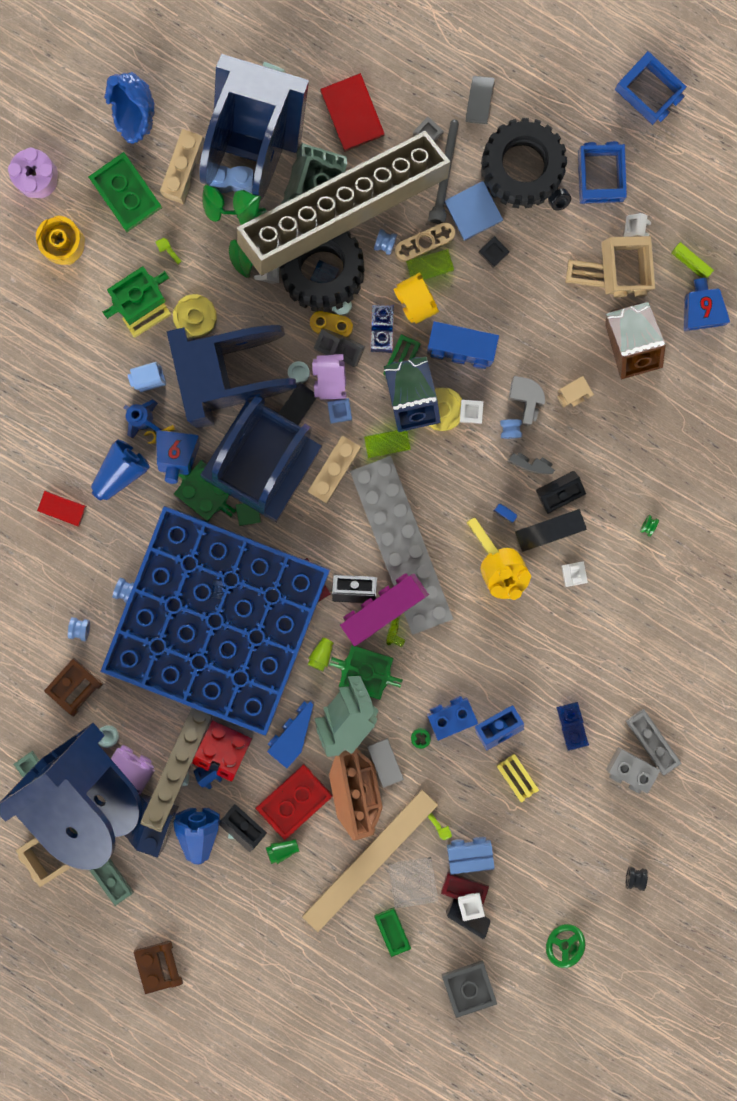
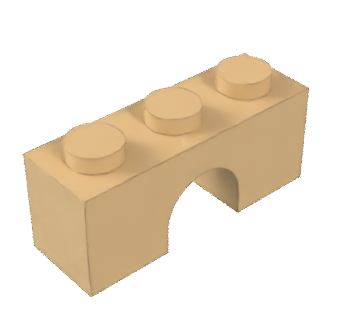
M185 129L181 130L160 189L164 198L181 204L185 203L191 186L192 170L195 163L199 164L205 141L202 135Z
M342 435L309 488L308 493L328 504L344 474L361 450V446Z

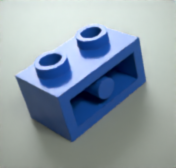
M462 696L450 700V705L442 707L441 704L429 709L431 713H428L427 717L438 741L478 724L467 697L463 699Z

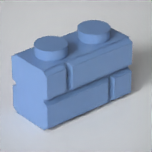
M486 837L473 838V842L464 843L463 839L453 840L451 844L447 845L450 874L494 869L492 844L490 840H486Z

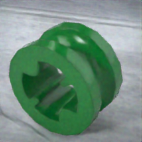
M648 515L641 526L640 532H646L647 536L651 537L659 523V519L653 520L652 516Z
M418 728L413 731L411 741L416 748L424 749L430 744L431 737L426 729ZM416 734H426V742L424 744H421V742L419 744L416 743Z

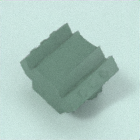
M301 143L296 154L297 159L292 166V173L284 191V200L281 205L346 172L347 157Z
M361 676L348 677L349 687H339V693L327 707H323L325 717L315 718L316 731L327 757L339 756L344 749L352 754L377 722L376 716L379 710L372 705Z

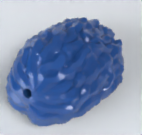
M133 72L110 76L107 79L104 98L108 105L112 104V117L116 130L121 132L122 137L128 143H137L143 140L144 135L150 134L153 125L152 117L155 114V103L149 85Z

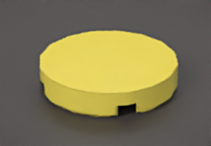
M199 294L187 295L181 298L173 311V322L176 328L184 327L193 338H202L208 335L214 329L217 321L214 305L206 297Z
M436 388L435 393L441 423L429 425V427L438 431H448L460 423L462 398L450 388Z

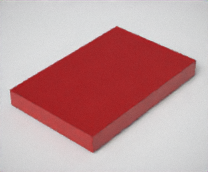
M361 73L320 89L344 152L385 136Z
M302 764L255 809L285 841L333 797V794L305 764Z

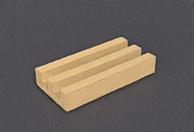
M568 260L565 283L605 288V282L571 277V275L604 279V274L572 270L573 266L604 270L603 264Z

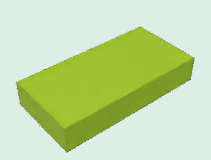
M681 242L671 252L672 255L700 278H708L714 271Z

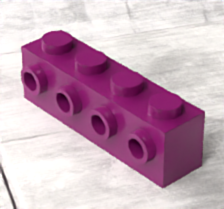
M405 573L395 580L397 585L393 588H390L388 585L378 592L380 597L376 600L368 599L360 605L362 609L359 612L355 613L353 610L343 617L345 621L340 624V627L354 647L429 595L415 573L410 576Z

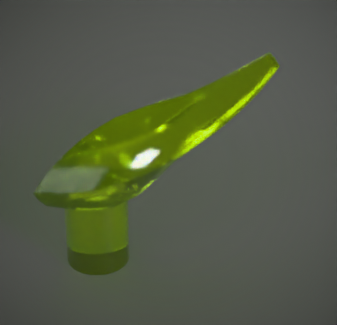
M400 616L390 624L386 637L387 646L393 643L403 647L405 639L397 636Z

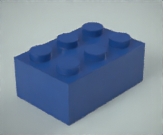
M434 321L427 354H431L430 357L433 359L443 360V357L451 358L452 362L464 365L465 362L474 363L473 367L486 369L487 366L491 367L494 362L499 335Z

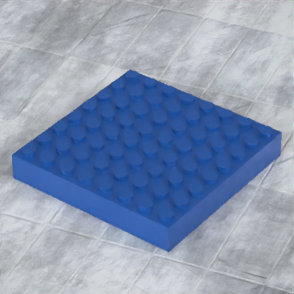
M164 506L100 672L266 736L331 569L171 507ZM213 580L222 581L226 587L222 589L224 592L222 599L211 598L215 591Z

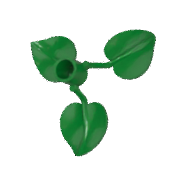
M210 185L203 187V208L206 216L213 222L219 221L222 213L237 215L240 225H243L268 212L264 207L259 208L261 196L253 195L245 190L235 192L233 197L234 210L223 209L224 198L221 192L216 187ZM231 240L229 245L231 263L242 276L250 278L253 264L237 244V240Z

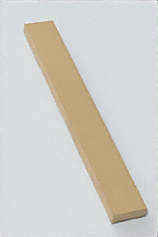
M422 789L302 915V918L319 932L428 817L438 804Z

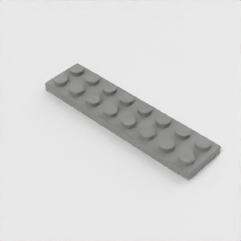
M391 456L350 471L393 585H397L395 580L405 573L408 576L415 573L429 594L404 612L412 635L453 620Z

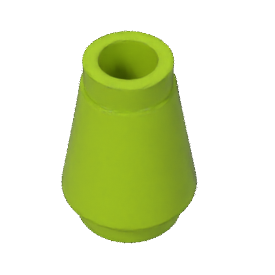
M322 637L308 657L309 662L307 665L322 672L325 667L328 668L334 642Z

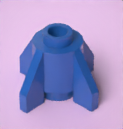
M152 399L142 405L135 404L130 407L125 405L123 407L127 411V435L134 438L139 429L144 430L149 427L156 432L157 430L162 431V429L152 423L153 414L151 412L158 404Z

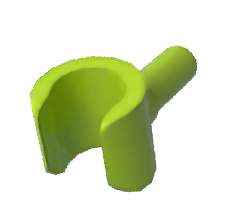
M161 238L155 242L160 252L167 250L168 254L177 264L182 262L171 248L167 239Z
M430 813L428 818L436 827L439 837L442 840L451 838L452 833L449 826L442 828L434 815Z

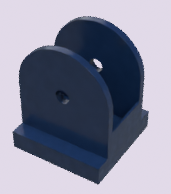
M221 54L216 65L214 111L207 129L200 161V182L210 185L217 174L225 152L257 162L252 194L261 196L262 200L268 190L282 151L286 150L297 154L302 140L309 80Z
M281 325L251 327L195 340L184 327L166 331L186 418L197 429L215 425L212 415L214 410L244 404L246 401L251 402L258 395L264 399L273 397L297 387L296 379L294 378L268 380L236 388L230 387L223 355L261 346L282 338L285 335V331Z
M258 395L251 403L245 402L202 471L201 478L277 523L321 451L322 445L310 439L311 426L305 423L302 427H299L265 406V399Z
M91 723L43 756L0 801V817L5 822L16 815L52 856L68 866L82 870H92L103 866L114 853L115 837L130 833L137 826L142 815V803L136 788L98 745L105 735L94 723ZM97 795L103 797L105 802L100 801ZM69 827L74 828L78 834L73 833Z

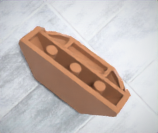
M357 748L352 754L347 750L343 751L339 756H335L329 777L337 818L352 840L356 841L374 835V828L383 807L375 765Z

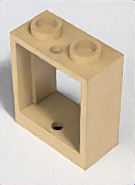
M651 236L609 237L601 242L606 295L614 294V298L626 297L627 294H634V297H643L648 295L647 292L655 289ZM638 250L640 285L617 286L614 251Z
M34 837L18 848L16 852L21 863L25 864L29 870L33 881L41 887L70 869L71 866L64 864L50 874H47L31 850V847L39 842Z

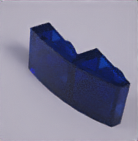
M372 305L371 352L392 353L394 305Z
M578 702L556 707L567 752L589 746Z

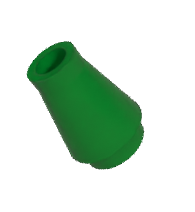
M296 839L270 843L271 846L266 847L271 864H279L293 854L300 852Z

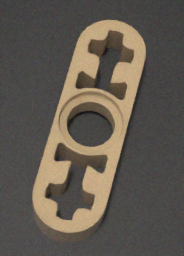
M441 223L403 240L396 246V257L401 262H409L445 246L453 241L455 229L449 223ZM443 228L446 231L450 230L448 239L444 236L437 239L439 243L435 244V238L431 233L435 232V236H438ZM422 237L430 238L432 244L429 248H422L419 245V240ZM415 241L418 253H415V249L409 251L408 257L404 254L400 255L403 246L409 249L413 247L411 242Z

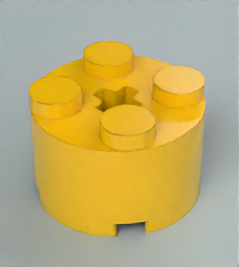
M54 216L53 218L46 219L39 225L36 231V242L39 250L55 264L71 265L79 259L84 251L85 237L76 224L67 217ZM58 239H64L62 243H57Z
M420 272L396 284L397 287L393 289L401 304L405 303L406 307L403 308V311L411 323L415 322L417 324L440 312Z
M511 548L498 549V553L494 555L490 553L483 560L480 567L482 577L492 596L499 599L510 598L516 600L521 597L522 592L528 587L531 574L516 550Z

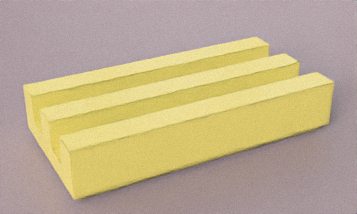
M163 303L131 325L127 323L124 317L122 319L135 338L169 317L171 313ZM162 309L164 310L163 314L159 315L158 317L151 320L150 322H148L147 324L143 325L135 331V326L147 320L148 318L158 313Z
M476 518L466 522L488 555L490 553L494 555L499 552Z
M512 754L496 765L520 802H523L524 799L539 791L515 754ZM514 760L532 787L530 790L527 789L510 761ZM507 765L525 793L523 795L520 794L503 769V766Z

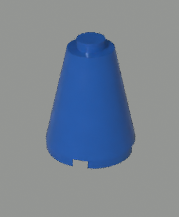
M118 439L112 443L91 485L92 494L98 500H109L145 474L150 468L147 460L140 453L136 455L131 451L133 447Z

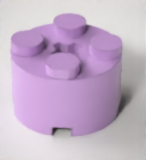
M31 147L22 150L13 157L8 166L12 183L27 197L45 198L57 186V168L49 157L40 150ZM32 172H36V176L33 177L31 175Z
M344 354L319 355L317 359H313V375H317L318 379L314 384V395L319 397L320 400L347 397L346 392H343L346 386L345 362L340 361L344 360Z
M125 745L117 748L111 757V760L137 789L138 794H141L155 771L154 766L151 764L152 761L143 755L139 758L133 754L131 748Z

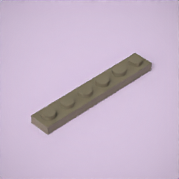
M193 707L191 708L142 817L141 825L162 832L213 715Z

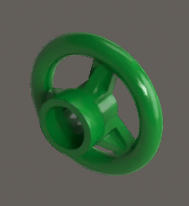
M564 924L551 932L546 943V954L553 965L559 968H569L580 961L586 946L582 931L574 925ZM564 931L575 933L569 939L560 940L556 938ZM553 944L559 946L560 951H562V961L554 956Z

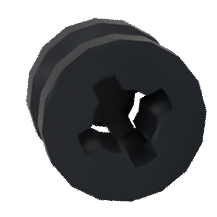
M629 866L626 873V888L632 889L634 887L640 891H645L648 880L647 869L635 870L634 867Z

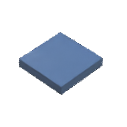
M484 181L445 200L444 204L463 241L503 221Z

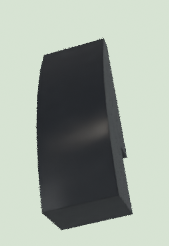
M580 509L515 531L521 551L524 552L585 531L587 528Z

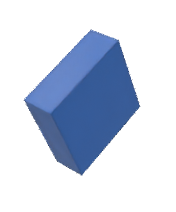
M498 504L493 510L511 523L517 518V514L502 504Z

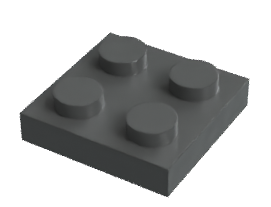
M483 960L442 974L456 1018L497 1005Z

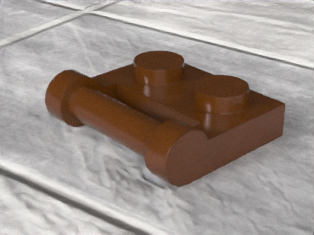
M73 658L44 692L68 714L74 717L79 712L80 706L96 689L101 688L103 682L87 670L78 660ZM84 679L89 681V685L70 704L66 699Z
M165 941L134 950L133 953L145 994L183 984L172 953V941ZM158 952L164 953L170 979H165Z

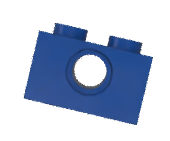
M513 705L475 726V732L486 751L524 730V722Z

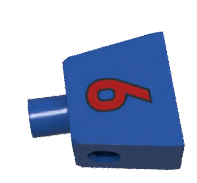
M707 278L695 279V292L688 293L684 299V331L725 326L730 323L720 289L708 290Z
M157 430L158 471L166 472L165 482L176 484L178 483L179 474L189 475L200 447L199 435Z

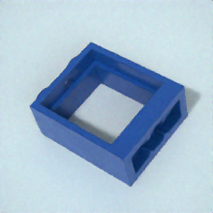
M647 51L619 81L615 91L654 125L657 120L662 122L670 113L668 108L672 104L677 106L685 97L682 93L687 86ZM646 68L674 93L656 113L629 89V86Z
M616 141L607 142L605 145L588 142L580 146L578 150L580 204L624 202L627 198L625 144H619ZM616 156L617 189L587 190L585 157Z

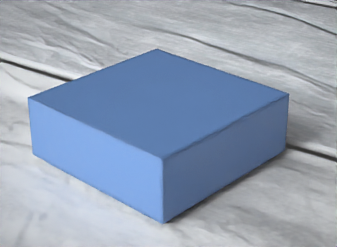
M349 398L327 402L331 424L352 421Z

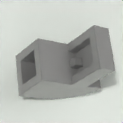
M514 376L508 400L525 403L522 425L530 426L532 421L536 422L539 409L535 408V405L543 406L545 404V395L540 385L535 381Z

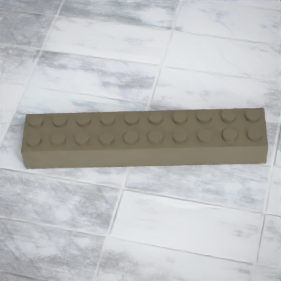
M424 131L237 227V244L260 275L263 276L447 179L450 161L428 133Z

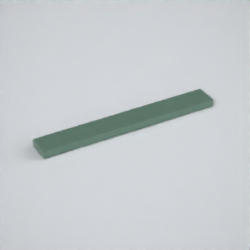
M31 751L13 765L21 776L24 777L39 759ZM72 828L74 833L78 834L77 831L74 828ZM111 859L103 866L89 870L114 906L134 893Z

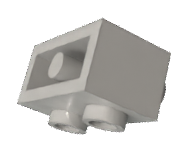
M619 747L606 768V771L610 773L609 778L620 784L622 780L629 783L628 788L638 794L641 791L648 794L660 772L658 768Z

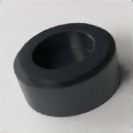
M561 188L557 189L549 197L548 202L553 210L559 211L565 209L570 204L572 198L566 189Z

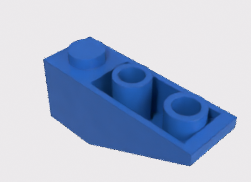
M312 700L308 704L304 701L296 710L299 713L294 720L289 718L282 726L284 729L283 733L280 736L275 734L268 743L270 748L267 752L286 769L302 752L314 706Z

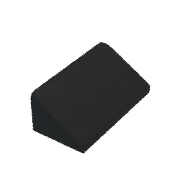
M299 382L278 414L299 425L317 397H315L312 390Z
M575 471L536 490L547 514L586 495L580 477Z
M333 575L332 601L364 603L370 598L373 601L376 600L377 577Z
M236 804L220 819L219 826L249 852L254 850L267 834L262 827Z
M453 899L446 910L447 917L478 937L485 939L490 926V919L481 917L463 921L458 900Z

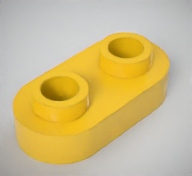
M318 311L310 318V327L317 334H320L321 329L324 328L349 337L353 331V324L346 316ZM320 318L325 321L322 326L316 324V321ZM340 323H344L346 325V328L344 330L338 329V325Z

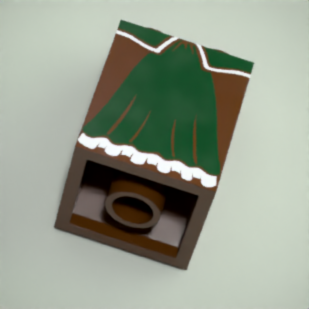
M649 302L636 303L631 307L621 310L615 309L606 314L605 326L621 380L663 368L666 344Z

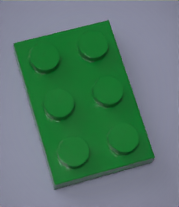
M124 152L88 176L126 232L163 208Z

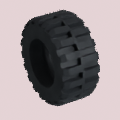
M522 118L521 122H517L516 119L510 120L508 125L502 124L498 127L496 133L493 132L484 148L481 160V175L485 179L484 183L487 188H490L491 195L494 198L499 197L501 199L500 203L504 205L507 203L513 204L512 208L519 209V206H524L526 209L532 208L533 204L540 205L544 203L545 199H549L558 189L566 172L567 157L565 156V145L560 144L561 137L559 134H553L551 132L553 128L548 124L546 127L541 126L540 120L535 119L534 123L529 122V118ZM523 145L535 149L544 161V169L541 176L531 182H520L511 178L503 167L504 155L510 148Z
M349 231L280 266L283 285L286 292H289L290 298L294 302L298 300L299 306L303 308L310 306L311 311L318 312L319 308H324V312H330V308L334 306L338 310L343 307V302L345 301L349 304L353 300V294L359 293L361 289L360 284L364 281L365 269L362 248H359V242L355 237L351 238V232ZM329 252L342 260L343 270L336 279L330 282L315 283L303 275L302 265L309 256L315 253Z

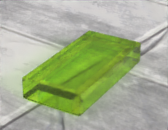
M448 249L406 261L410 277L420 272L423 280L454 271Z
M395 430L364 436L368 458L411 450L407 431L398 432Z

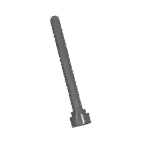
M456 119L450 122L445 156L450 161L448 178L439 182L435 207L429 212L428 221L435 224L445 223L447 214L445 213L444 203L459 122Z

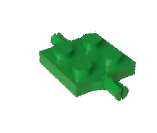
M144 266L140 267L107 289L112 298L113 305L102 311L108 319L119 312L129 325L133 324L166 302L160 292L159 285L170 279L164 271L153 278V276L148 274Z
M202 460L191 470L189 475L179 474V477L183 480L174 495L207 522L220 510L230 518L236 513V510L227 504L230 495L201 478V473L207 465Z
M354 645L351 646L345 661L332 657L329 666L342 669L339 687H349L348 677L361 676L369 696L378 700L381 699L383 690L388 684L400 688V683L403 681V679L390 676L393 657L358 646L354 647Z

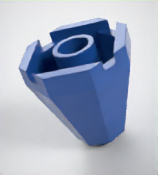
M188 808L176 813L174 831L186 860L199 865L209 859L219 829V813L210 808H202V812H197V808Z

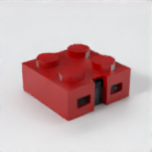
M212 720L192 764L207 771L209 768L217 771L216 775L232 782L252 738Z

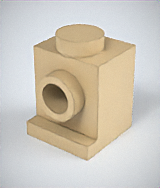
M584 376L559 389L557 398L563 408L569 404H572L574 407L585 401L583 396L589 399L594 394Z

